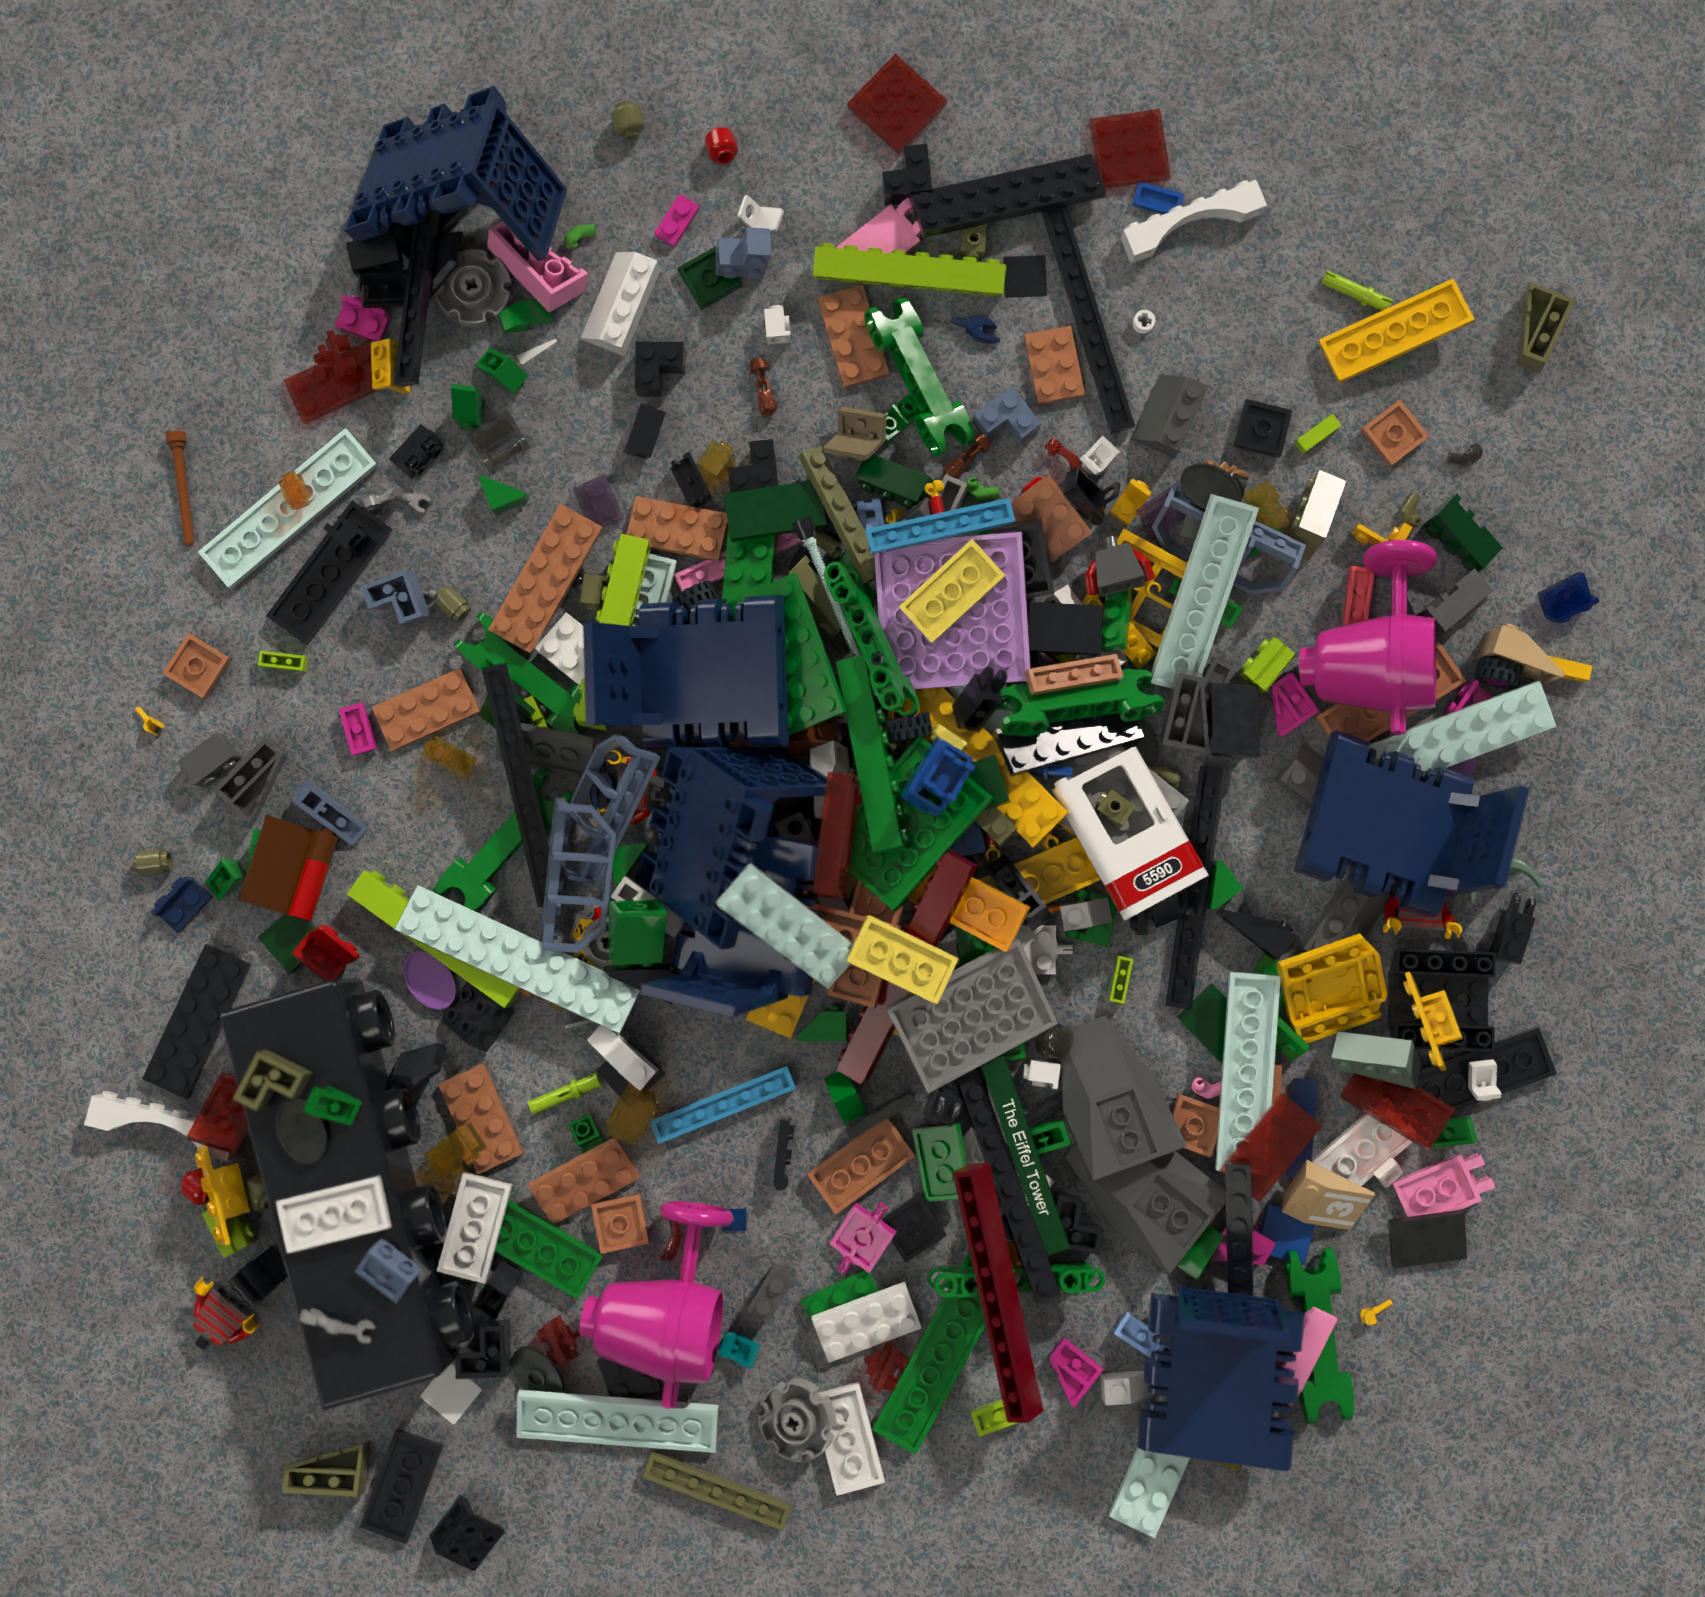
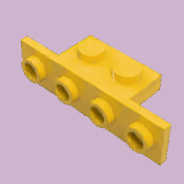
M1410 972L1405 973L1407 981L1403 982L1408 996L1413 995L1416 1004L1411 1006L1416 1019L1421 1018L1424 1027L1420 1028L1424 1041L1430 1042L1432 1050L1428 1051L1433 1066L1438 1065L1441 1071H1445L1447 1069L1438 1046L1463 1039L1447 994L1443 990L1420 997L1413 976Z
M202 1146L197 1148L198 1153L195 1154V1161L197 1167L202 1168L204 1178H201V1186L204 1193H208L210 1202L207 1203V1210L209 1216L214 1217L216 1227H213V1235L215 1241H219L220 1245H229L231 1242L225 1219L250 1212L239 1164L234 1163L213 1170L208 1147Z

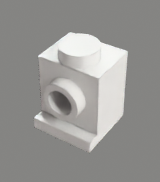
M774 305L769 307V309H764L767 344L791 343L790 331H786L790 330L789 316H784L783 306Z
M1029 1059V1063L1024 1064L1022 1078L1031 1080L1034 1086L1046 1087L1047 1083H1050L1052 1089H1058L1061 1065L1054 1062Z

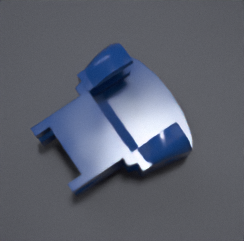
M937 736L921 759L900 797L929 815H941L947 808V804L955 801L956 795L968 775L974 770L975 766L972 765L973 758ZM924 788L943 801L935 805L919 795L918 792Z

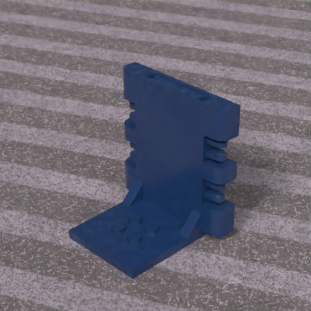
M491 86L469 94L464 108L459 113L452 112L444 103L430 109L427 120L422 126L419 124L415 125L408 116L383 125L378 141L374 145V151L360 189L354 198V205L344 231L354 241L361 242L387 233L389 226L393 222L401 223L403 226L408 227L423 222L427 214L430 213V210H438L442 214H449L478 203L492 208L539 262L547 258L567 188L506 114V103L503 96L495 86Z
M784 596L746 597L744 603L738 602L736 604L735 622L732 619L731 605L724 603V599L700 600L698 605H693L690 610V624H688L687 610L684 606H679V602L642 604L639 609V626H625L594 621L583 622L586 725L643 726V742L647 750L684 747V744H689L691 740V724H694V738L697 743H703L704 747H729V742H733L736 738V722H739L740 739L742 742L749 741L751 746L789 745Z
M1337 730L1331 732L1294 872L1327 882L1332 880L1334 876L1341 880L1345 875L1347 866L1351 865L1349 882L1355 884L1353 892L1370 898L1378 896L1380 892L1387 895L1391 890L1393 880L1397 882L1394 897L1401 900L1399 908L1429 918L1436 917L1441 912L1445 897L1506 887L1530 788L1519 785L1482 796L1471 795L1474 779L1444 767H1438L1434 770L1429 768L1421 782L1419 779L1422 767L1415 763L1414 757L1398 751L1389 754L1384 752L1380 757L1378 766H1375L1377 751L1373 748L1369 749L1368 741Z
M669 747L661 778L671 784L669 792L673 795V799H667L666 806H654L650 824L659 830L658 838H660L661 844H655L654 851H642L635 882L719 949L734 948L741 923L720 908L716 902L749 864H752L753 855L748 851L749 849H756L757 841L765 840L774 808L772 804L780 797L839 795L841 786L782 747Z
M766 833L765 840L757 841L756 849H749L748 851L753 855L752 864L804 906L815 907L816 901L812 898L803 897V890L814 892L818 890V885L805 882V879L811 881H826L829 879L833 847ZM810 909L823 920L824 911ZM684 922V929L695 933L687 931L677 933L673 966L683 970L678 975L642 984L641 995L735 1017L787 999L788 994L794 996L812 994L814 978L743 924L740 926L735 947L719 949L687 922Z
M1177 1286L1176 1296L1151 1293L1148 1330L1152 1333L1160 1334L1154 1335L1152 1342L1158 1345L1172 1346L1171 1352L1151 1351L1153 1359L1145 1358L1143 1381L1150 1384L1148 1392L1153 1395L1167 1396V1402L1151 1400L1146 1403L1148 1409L1140 1408L1138 1448L1147 1452L1279 1471L1291 1470L1294 1431L1286 1429L1290 1427V1421L1284 1418L1271 1417V1411L1288 1413L1291 1412V1405L1289 1404L1297 1403L1299 1381L1297 1378H1292L1295 1371L1287 1367L1276 1366V1360L1294 1362L1296 1361V1355L1290 1352L1302 1351L1304 1313L1282 1310L1279 1299L1181 1286Z

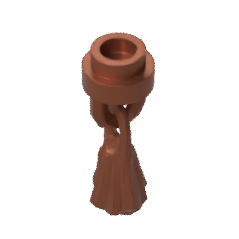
M755 358L750 361L749 369L751 374H757L758 377L756 381L758 411L762 415L771 416L777 411L778 404L772 396L769 381L764 377L763 373L769 370L768 363L764 358ZM760 384H761L762 386L765 385V387H766V390H765V391H761V386H760Z
M983 433L976 435L973 442L975 445L971 449L965 450L955 460L944 465L943 477L947 474L959 480L964 469L974 460L975 454L980 450L986 453L990 449L989 446L992 444L990 439ZM966 455L967 457H970L966 462H964L963 458Z

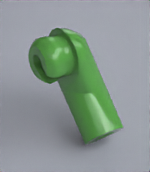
M595 224L574 226L564 236L566 248L576 249L578 247L577 240L581 237L596 236Z
M971 477L967 479V493L977 501L999 498L998 486L984 488L979 484L977 478Z

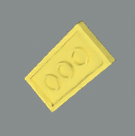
M971 539L910 595L899 608L933 644L1004 579L1006 575L977 543Z
M867 915L845 961L934 1004H938L959 958Z

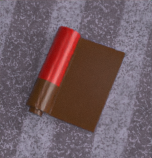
M266 815L238 900L312 922L339 837L334 836L335 833L327 828L321 827L320 831L311 830Z

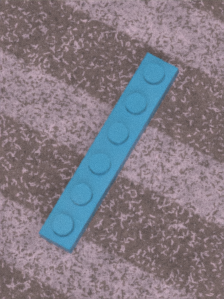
M1010 498L868 528L865 529L870 554L875 555L1013 525L1015 517Z
M784 1066L650 1120V1124L657 1142L660 1144L795 1090L796 1086L788 1066Z

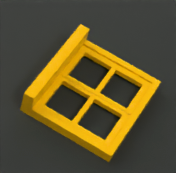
M1126 529L1122 530L1117 539L1118 545L1128 543L1132 549L1138 550L1150 562L1154 563L1152 567L1155 575L1154 581L1161 568L1181 579L1183 578L1187 566L1185 561ZM1145 586L1134 588V590L1138 591V594L1131 604L1129 621L1148 643L1159 648L1166 626L1160 635L1134 621L1133 618L1146 596L1171 610L1173 605L1152 593V596L1146 594ZM1090 595L1085 596L1082 602L1083 605H1087ZM1092 600L1089 603L1090 605L1099 606L1096 600ZM1101 603L1103 617L1105 604Z

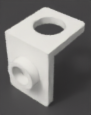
M745 195L738 212V218L748 227L770 229V232H777L784 211L781 208L760 207L750 196ZM748 205L751 206V216L749 218L746 216V207Z

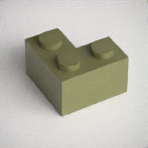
M269 1050L257 1051L233 1099L256 1111L267 1107L275 1090L290 1098L301 1096L313 1072Z

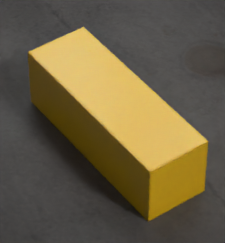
M1549 656L1564 672L1563 678L1580 682L1590 680L1591 665Z

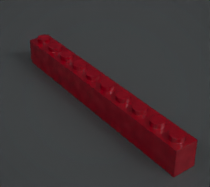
M953 851L946 852L937 861L935 867L938 869L934 877L931 876L926 882L924 889L927 891L923 899L919 898L914 906L913 911L916 913L913 919L908 920L903 928V932L936 948L978 867L975 863ZM883 980L876 1008L865 1006L859 1015L861 1021L858 1027L851 1031L848 1037L850 1043L847 1049L844 1048L837 1060L840 1063L836 1070L859 1084L869 1081L895 1030L885 1007L911 994V992Z
M990 1163L967 1164L952 1173L1007 1423H1030L1044 1412Z

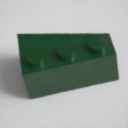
M874 454L862 462L855 476L863 491L873 494V492L877 493L882 498L895 502L907 509H911L927 496L929 499L932 497L925 492L926 484L933 483L929 475Z
M1456 493L1444 502L1423 526L1430 537L1438 539L1444 544V549L1449 554L1460 558L1462 565L1467 570L1471 571L1475 568L1479 572L1490 563L1503 547L1485 526L1480 528L1472 519L1475 514L1471 510L1467 512L1459 504L1461 497Z

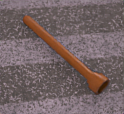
M169 431L165 433L166 443L173 450L184 543L187 546H192L194 544V535L182 449L185 447L184 444L187 443L186 433L184 431Z

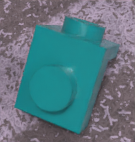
M727 1332L720 1341L718 1356L730 1358L750 1369L755 1364L762 1344L739 1332Z

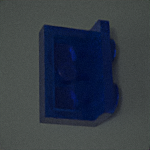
M1577 572L1537 593L1545 618L1555 623H1565L1572 616L1580 612H1586L1593 605L1600 602L1597 596L1591 595L1585 573Z

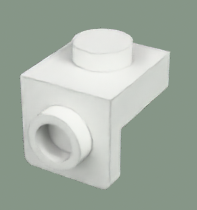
M1102 436L1086 454L1081 456L1080 460L1083 462L1081 466L1089 474L1099 475L1120 454V451Z
M1493 1059L1469 1062L1468 1088L1476 1100L1490 1101L1491 1099L1501 1098V1092L1496 1086V1062Z

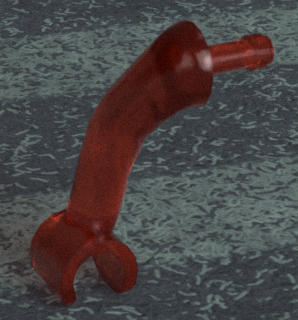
M1050 439L1044 446L1045 449L1049 450L1048 454L1054 457L1058 453L1069 462L1070 470L1078 466L1083 471L1077 455L1063 447L1057 439Z
M669 1220L672 1235L668 1246L664 1249V1254L660 1255V1260L662 1261L665 1259L673 1261L677 1256L682 1238L679 1222Z

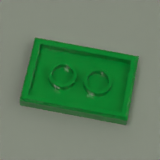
M953 1123L952 1127L942 1124L913 1128L912 1133L925 1202L958 1199L952 1172L967 1165L960 1123Z

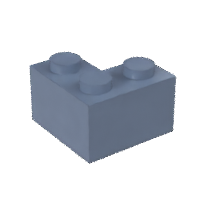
M746 227L743 239L718 238L715 248L716 275L724 276L725 278L747 277L752 280L763 278L771 258L770 229Z
M1013 386L975 412L972 419L980 433L985 434L988 438L1006 427L1019 445L1037 433L1041 426V422Z
M403 570L361 586L369 609L380 610L393 605L400 624L409 625L431 617L415 571Z

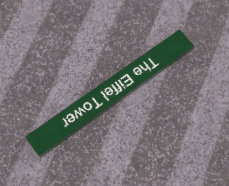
M1005 1055L994 1058L981 1066L1044 1250L1048 1256L1070 1249Z

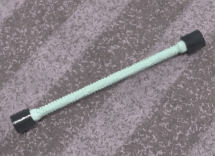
M809 516L798 520L792 524L798 539L809 548V553L813 562H815L814 565H816L815 567L819 571L818 574H820L821 582L825 591H827L826 594H828L827 596L831 600L830 603H832L833 611L837 620H839L838 623H840L839 625L843 629L842 632H844L845 640L848 646H850L851 654L853 657L860 656L862 653H860V648L857 647V641H855L852 630H850L851 628L841 605L833 599L825 581L824 570L826 566H824V561L816 546L815 536L818 534L812 519ZM877 699L879 708L882 707L884 714L888 713L889 710L883 708L879 699Z

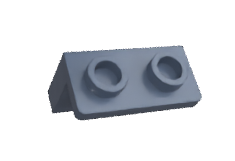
M380 1239L368 1251L355 1272L397 1303L422 1269L384 1239Z

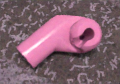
M1198 1077L1193 1080L1191 1087L1196 1094L1205 1099H1212L1220 1095L1221 1081L1212 1085L1203 1078Z

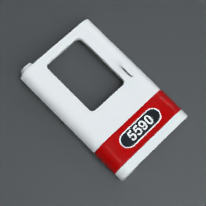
M1136 746L1070 780L1065 777L1053 784L1055 786L1052 790L1053 795L1069 812L1066 816L1124 921L1208 876L1203 863ZM1120 766L1126 772L1152 818L1153 826L1119 844H1114L1085 795L1082 786Z

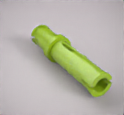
M1330 270L1326 271L1320 283L1361 301L1363 306L1367 304L1380 311L1389 308L1393 300L1375 292L1372 287L1366 288L1330 272Z
M597 1072L578 1081L576 1079L571 1080L568 1085L550 1091L535 1099L528 1100L530 1111L535 1115L538 1112L557 1106L575 1097L577 1099L582 1098L583 1094L602 1087V1082Z

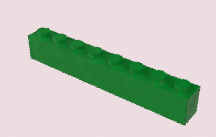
M863 655L836 661L843 701L847 710L846 717L873 853L880 856L906 850L909 834L907 828L902 825L901 818L904 817V810L902 804L898 803L896 794L900 793L897 779H893L892 775L895 764L892 755H888L887 746H890V739L887 731L883 730L882 723L885 722V715L882 707L879 708L878 697L870 682L871 672Z

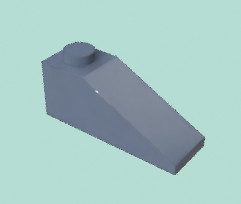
M308 778L291 796L294 804L352 846L368 829L367 825Z

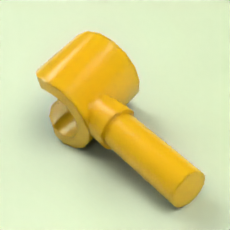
M139 706L135 708V711L144 721V730L157 736L155 728L158 726L163 729L164 724L149 717Z
M1388 1299L1377 1307L1362 1309L1360 1311L1362 1323H1366V1325L1376 1324L1375 1314L1393 1305L1392 1301Z

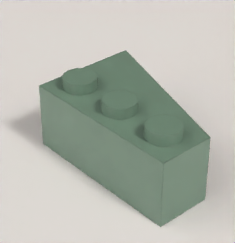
M1337 1031L1331 1057L1337 1069L1346 1073L1352 1072L1416 1089L1421 1061L1411 1040Z

